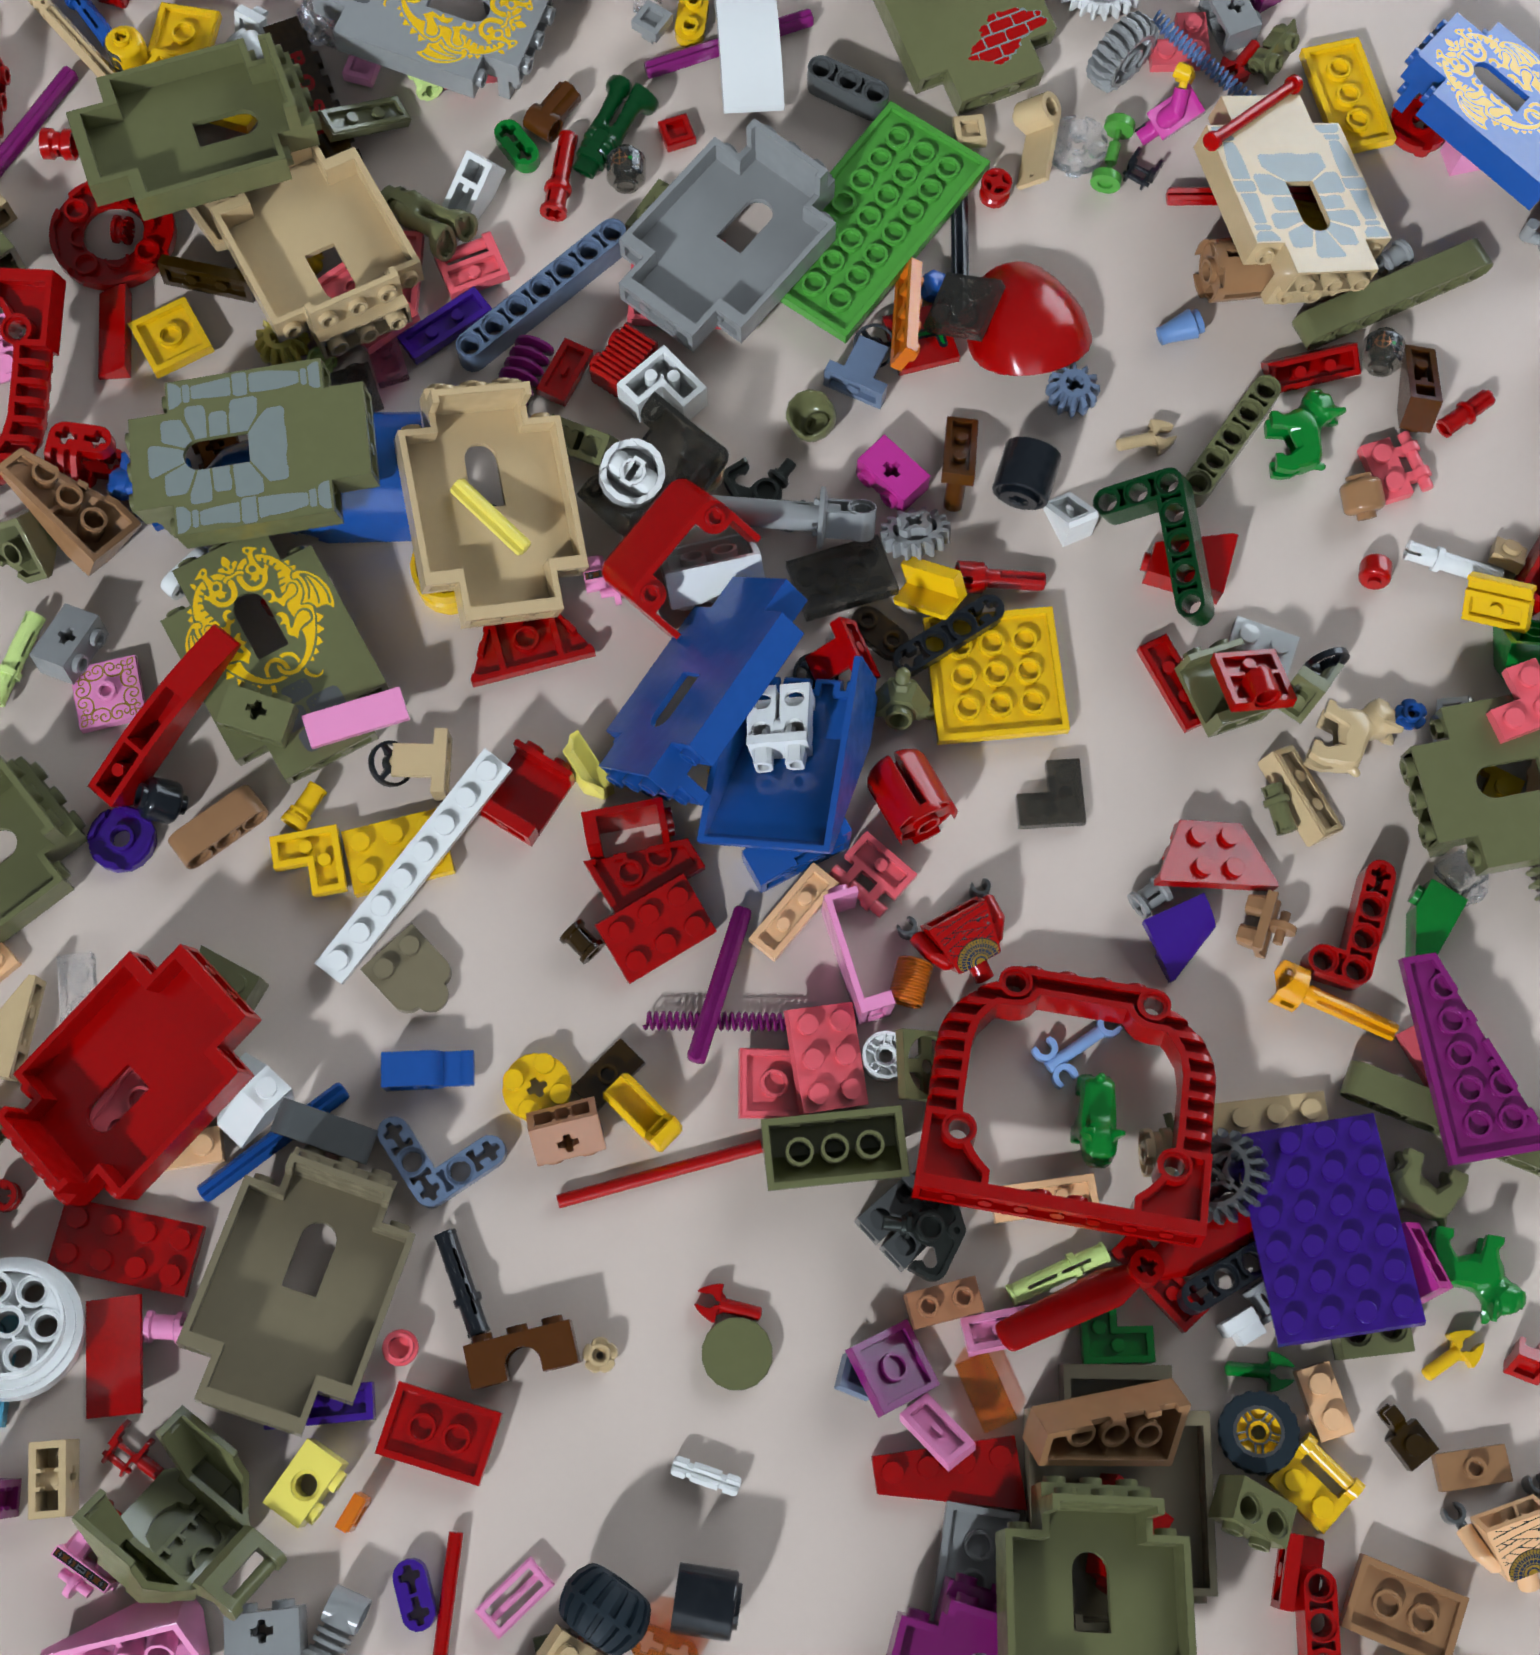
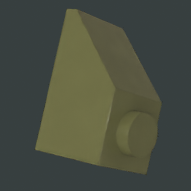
M29 509L1 519L0 566L9 565L18 571L17 577L27 584L52 576L58 545Z

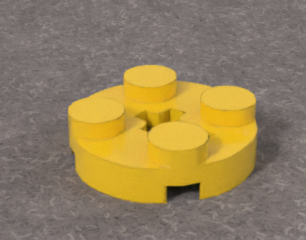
M532 1053L517 1059L508 1071L505 1072L502 1093L509 1110L516 1117L527 1122L526 1113L568 1103L571 1099V1087L573 1084L571 1076L562 1062L548 1053ZM536 1079L539 1083L544 1081L547 1083V1086L543 1088L544 1095L539 1098L535 1093L531 1095L528 1093V1089L532 1087L531 1082Z

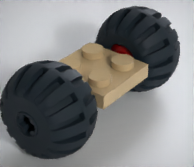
M596 1563L588 1564L578 1569L567 1580L560 1596V1616L579 1636L556 1623L535 1655H622L633 1649L645 1636L650 1623V1603L638 1590L609 1569Z

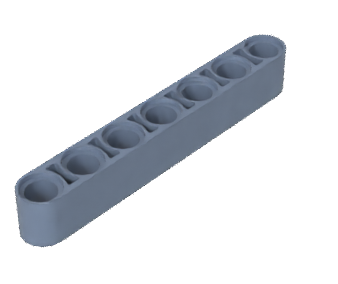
M615 218L606 219L460 334L455 344L461 366L470 372H477L486 367L511 347L518 336L526 335L621 259L619 238L626 232L624 223ZM587 256H594L592 259H585ZM567 274L572 275V276H570V277H568V278H563V277H561V276L567 275ZM541 293H547V294H548V295L543 296V297L538 296V295L541 294ZM517 312H525L519 316L514 315ZM493 331H501L496 335L490 334ZM473 349H474V350H477V351H476L475 353H473V354H467V353H466V352L469 351V350H473Z

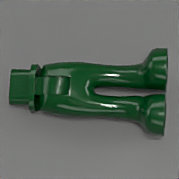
M612 75L607 80L606 91L608 94L599 113L584 134L581 146L576 152L577 160L572 168L589 179H593L598 171L604 170L605 164H607L608 153L617 147H621L635 118L640 113L647 116L652 115L659 107L657 98L647 88L639 83H635L632 88L629 79L621 75ZM626 102L615 123L610 125L617 110ZM612 152V156L610 155V161L614 157L616 152Z

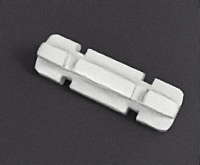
M681 1456L674 1458L671 1467V1474L681 1479L685 1477L690 1478V1482L716 1491L717 1488L722 1489V1493L731 1496L738 1494L741 1485V1478L731 1473H728V1475L722 1474V1470L696 1461L695 1464L690 1463V1459Z

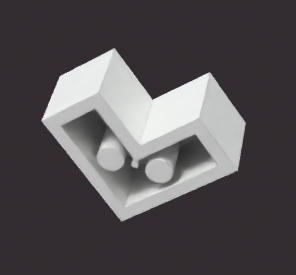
M665 345L660 347L616 384L619 403L639 423L664 404L683 424H686L708 405L707 387Z

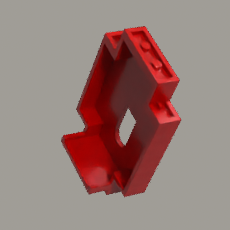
M179 944L158 968L148 956L129 951L13 1073L21 1083L20 1090L32 1101L24 1109L3 1106L0 1109L1 1132L11 1141L12 1146L22 1154L24 1160L32 1166L33 1171L43 1179L45 1185L53 1191L54 1196L67 1206H87L103 1188L118 1200H138L255 1076L233 1051L262 1019L198 949ZM131 1066L149 1089L110 1130L105 1132L97 1131L90 1120L92 1107Z

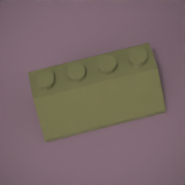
M902 1105L761 1119L768 1191L910 1177Z

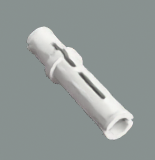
M1409 540L1405 547L1414 552L1404 550L1402 559L1405 561L1408 560L1428 566L1430 571L1438 572L1441 570L1467 578L1472 571L1502 578L1504 575L1503 568H1497L1448 553L1445 548L1440 546L1435 549L1416 543L1413 540Z

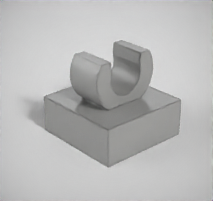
M647 0L631 20L632 29L641 33L642 38L652 44L654 42L657 43L672 24L673 13Z

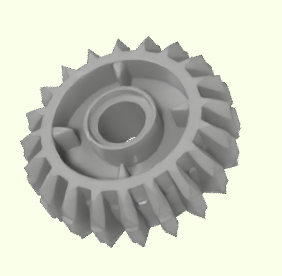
M1140 11L1130 12L1127 16L1121 17L1120 21L1115 23L1109 32H1106L1104 38L1099 41L1097 48L1093 50V55L1088 60L1086 68L1087 77L1094 86L1109 93L1114 89L1118 90L1136 72H1139L1141 66L1146 63L1148 56L1152 54V49L1156 46L1159 37V28L1150 17L1142 14Z

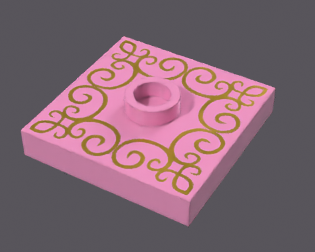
M135 654L91 664L86 672L81 674L76 683L72 684L79 728L83 734L130 723L146 702L139 662Z

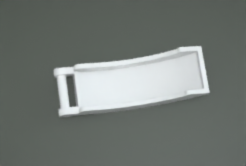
M714 0L724 114L784 111L783 70L777 1Z

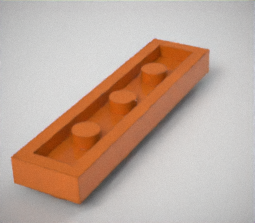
M913 257L907 262L900 278L895 283L890 367L900 372L909 361L913 362L920 351L918 333L921 329L919 316L923 303L921 287L924 277L922 276V262Z

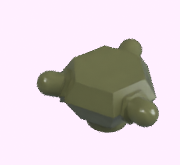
M906 667L899 668L896 671V676L888 679L875 692L878 697L875 716L883 717L886 724L896 730L907 729L914 720L922 721L924 719L931 721L934 719V708L930 706L931 702L914 679H910L911 673Z

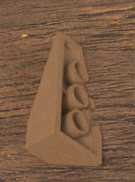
M23 448L18 449L0 463L1 477L62 551L88 576L112 559L142 525L118 499L108 494L107 496L89 488V484L80 479L75 481L61 473L58 467Z

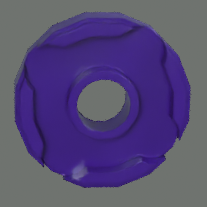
M119 806V808L112 810L107 809L101 812L90 826L87 834L89 852L92 858L106 870L117 873L132 872L142 867L153 856L157 845V831L153 822L142 818L139 810L134 807ZM122 831L129 832V842L122 847L115 846V836Z

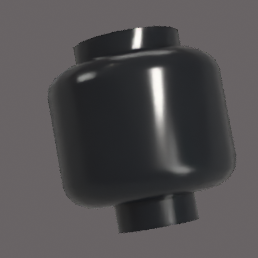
M150 777L145 783L141 782L134 796V808L139 810L142 818L170 824L179 815H184L188 806V796L184 795L182 785L177 781L159 777Z

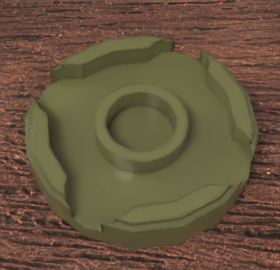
M728 1318L717 1323L707 1333L702 1345V1363L707 1375L717 1385L728 1390H746L757 1385L767 1375L772 1363V1344L767 1333L758 1323L746 1318Z

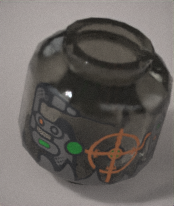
M623 144L611 150L606 160V179L608 184L622 194L636 192L644 185L646 180V158L644 154L629 144Z
M1382 327L1369 333L1364 339L1361 364L1373 376H1390L1402 366L1405 349L1404 338L1389 327Z

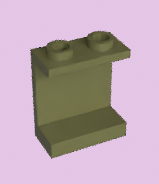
M1227 638L1221 639L1205 650H1202L1201 647L1193 648L1183 654L1184 659L1174 668L1208 738L1261 721L1274 710L1231 712L1210 660L1213 653L1237 651L1245 644L1242 638L1230 642Z

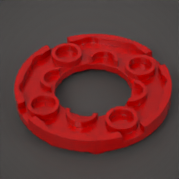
M87 181L68 193L69 198L60 209H55L50 221L49 242L51 250L61 268L77 283L100 291H106L124 283L129 288L144 284L160 272L157 263L161 254L171 256L177 240V225L173 213L143 221L134 197L98 207ZM112 209H123L132 212L141 219L144 225V237L136 245L135 251L130 255L125 254V257L118 260L96 257L87 250L84 243L85 230L90 221L98 214Z

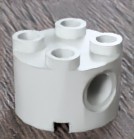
M630 438L614 443L605 452L599 467V485L603 493L613 503L624 508H639L649 503L658 494L665 479V465L660 452L651 443L639 438Z

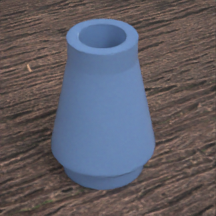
M1188 308L1156 328V334L1162 346L1168 343L1199 338V334L1205 332L1204 321L1197 308L1194 310Z

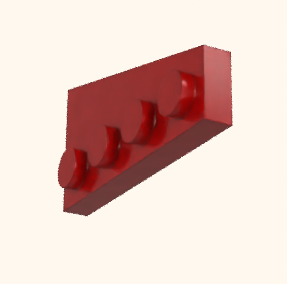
M1015 1435L974 1441L976 1443V1450L949 1472L926 1448L871 1456L876 1494L1027 1510Z

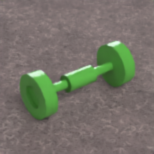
M1113 113L1106 117L1104 132L1113 138V141L1109 142L1105 157V164L1107 166L1097 168L1092 172L1090 185L1098 192L1111 194L1120 189L1122 176L1112 167L1117 164L1121 148L1119 140L1128 139L1134 133L1136 124L1129 115Z

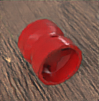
M41 128L39 132V150L43 159L55 160L57 157L62 156L66 161L78 160L79 153L71 129L64 128L59 132L53 128Z

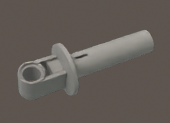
M821 486L820 499L816 497L814 502L712 495L724 503L750 527L812 532L813 537L817 536L818 549H822L825 538L867 542L872 540L875 535L877 506L874 502L866 499L828 498L827 489Z

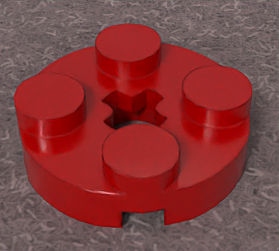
M1419 95L1418 99H1413L1403 113L1394 107L1389 117L1397 137L1395 144L1402 150L1412 153L1419 158L1426 157L1430 152L1436 151L1445 142L1440 135L1425 123L1423 125L1424 129L1417 128L1413 124V122L1418 123L1422 121L1415 114L1423 106V103L1419 101L1423 95Z

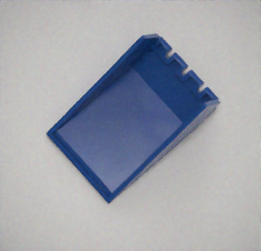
M854 656L851 679L847 683L846 691H844L843 680L816 679L815 687L812 689L815 696V710H813L812 723L813 756H807L804 770L787 769L785 758L774 759V770L771 772H756L753 759L746 745V717L713 766H710L706 792L709 794V797L702 808L697 836L699 844L832 854L871 745L878 701L875 693L877 679L862 656ZM774 677L769 685H776L780 695L781 678ZM785 677L783 683L810 682L811 687L813 686L811 678ZM798 692L791 693L789 698L802 697L803 694ZM762 695L759 700H767L771 698L766 695Z

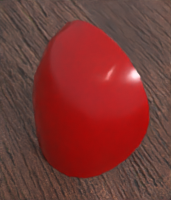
M1021 261L1004 263L988 271L973 290V295L970 298L969 322L966 324V337L973 359L984 369L1009 376L1043 374L1066 367L1078 361L1089 351L1092 344V334L1084 310L1072 293L1042 267Z

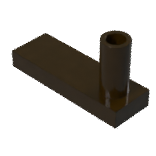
M161 254L157 265L163 283L166 285L251 303L255 301V297L237 264L234 269L164 254Z

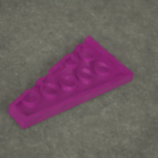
M1436 952L1398 960L1448 1166L1540 1151V1125L1537 1122L1539 1118L1532 1107L1529 1108L1517 1089L1518 1084L1490 1039H1486L1476 1023L1478 1021L1472 1010L1467 1009L1457 992L1456 984Z

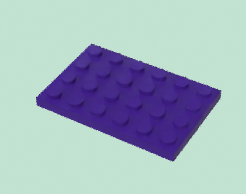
M1374 1113L1242 1134V1138L1244 1136L1250 1137L1254 1141L1253 1146H1258L1262 1149L1263 1154L1260 1158L1268 1161L1269 1165L1262 1172L1270 1175L1271 1180L1261 1183V1186L1267 1189L1268 1194L1261 1195L1258 1193L1256 1199L1260 1201L1261 1207H1255L1251 1204L1248 1208L1250 1210V1222L1277 1346L1284 1347L1424 1326L1426 1319ZM1244 1162L1241 1164L1243 1168L1240 1171L1242 1183L1245 1176Z

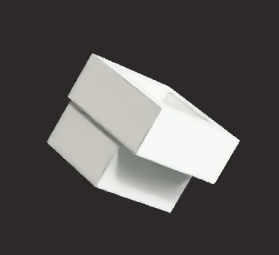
M1252 1306L1241 1309L1215 1325L1223 1338L1232 1337L1238 1347L1249 1344L1267 1332Z

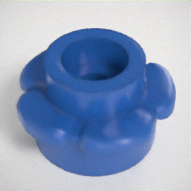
M1405 699L1401 702V705L1396 706L1395 721L1398 725L1403 726L1404 730L1419 729L1426 723L1427 709L1422 703H1417L1415 699ZM1409 712H1413L1414 716H1409Z

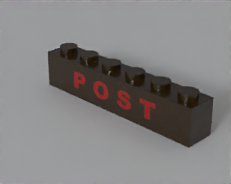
M298 16L263 27L265 33L270 32L274 45L281 44L283 53L289 52L292 63H299L305 81L300 83L301 88L308 87L313 106L309 107L310 112H318L319 110L341 106L338 99L332 100L330 94L335 92L328 74L322 76L320 70L325 68L318 50L312 52L310 46L314 45V41L308 26L302 28ZM323 129L317 131L320 142L318 146L325 158L352 148L350 143L355 142L354 138L330 142ZM357 148L356 150L360 155L361 159L363 160L359 148Z

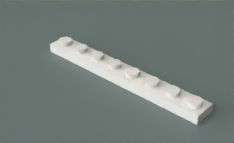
M486 748L483 749L316 960L315 964L340 984H344L512 772L509 766Z

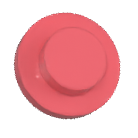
M404 1329L394 1330L389 1333L382 1345L384 1358L394 1366L410 1364L416 1358L419 1351V1343L416 1336Z

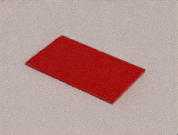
M142 1294L86 1301V1419L143 1413Z

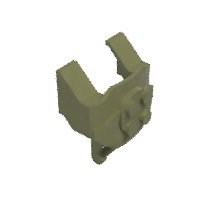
M182 1405L155 1433L176 1467L164 1469L121 1516L107 1498L106 1492L100 1488L72 1517V1522L98 1557L97 1564L126 1588L125 1591L139 1603L194 1601L200 1596L213 1602L225 1617L235 1621L243 1612L242 1606L274 1570L279 1571L287 1562V1557L278 1547L254 1527L250 1526L249 1472L238 1457V1451ZM256 1551L264 1560L231 1596L222 1588Z

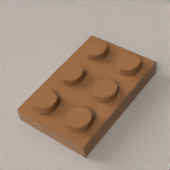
M1360 1553L1340 1614L1339 1626L1406 1655H1453L1469 1598Z

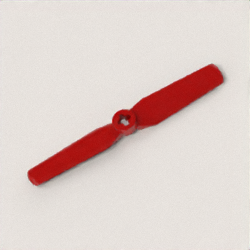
M1238 1212V1223H1232L1226 1218L1224 1225L1217 1224L1213 1218L1211 1222L1207 1223V1235L1200 1249L1160 1242L1153 1250L1140 1249L1132 1255L1128 1264L1096 1270L997 1322L995 1325L996 1333L1008 1350L1017 1351L1122 1306L1139 1288H1152L1160 1280L1190 1276L1255 1241L1250 1217H1245ZM1141 1261L1144 1265L1151 1264L1153 1266V1270L1150 1273L1151 1276L1147 1272L1140 1273L1138 1271Z

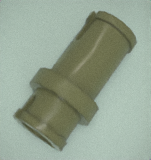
M1282 782L1273 783L1261 788L1265 798L1263 805L1265 809H1269L1277 836L1298 830L1288 804L1290 797L1289 794L1284 793Z

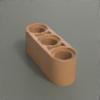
M243 785L176 830L169 837L168 843L187 869H194L262 823L268 817L269 811L249 785Z

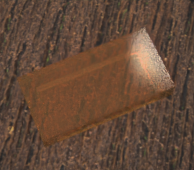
M989 1353L973 1356L954 1365L984 1434L1018 1419Z

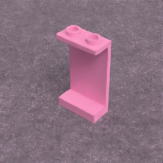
M842 884L830 888L828 894L823 896L821 913L850 1002H853L854 1014L859 1026L891 1016L895 1000L891 990L864 998L837 913L855 908L859 891L857 885L848 888L847 884Z

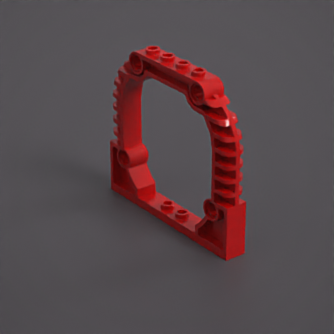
M0 268V307L6 316L1 323L0 333L2 338L13 346L8 413L0 436V463L20 448L35 455L44 442L43 438L48 427V411L50 410L49 397L52 389L53 356H59L66 288V280L54 270ZM26 329V334L19 339L20 333ZM0 475V486L7 484Z
M1010 966L1005 968L1001 972L998 981L982 985L976 991L961 998L951 1008L940 1026L936 1040L911 1198L1200 1249L1207 1235L1213 1160L1211 1144L1216 1094L1215 1066L1204 1040L1188 1026L1189 1023L1186 1019L1171 1010V1000L1168 995L1158 989L1148 988L1140 983L1124 984L1112 982L1105 977H1081L1069 971L1060 973L1045 971L1038 966ZM1016 986L1019 989H1021V991L1014 992L1009 990L1007 987ZM1145 1009H1153L1158 1015H1151ZM1036 1010L1122 1024L1126 1032L1135 1040L1145 1044L1160 1046L1164 1050L1174 1068L1177 1087L1172 1148L1164 1150L1159 1155L1151 1174L1153 1184L1134 1197L1130 1209L1089 1202L1087 1198L1079 1195L1061 1197L1052 1195L1050 1191L1044 1189L1027 1191L988 1184L990 1170L981 1161L973 1148L977 1134V1123L969 1113L963 1111V1102L972 1046L976 1036L992 1020L996 1018L1020 1021L1030 1017ZM960 1130L965 1133L966 1137L962 1139L955 1138L950 1134V1131ZM1164 1168H1175L1180 1175H1169Z

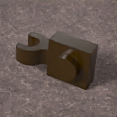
M1386 1404L1376 1412L1392 1432L1385 1439V1442L1407 1471L1415 1470L1439 1450L1418 1420L1411 1418L1406 1422L1405 1417L1396 1405L1390 1406Z

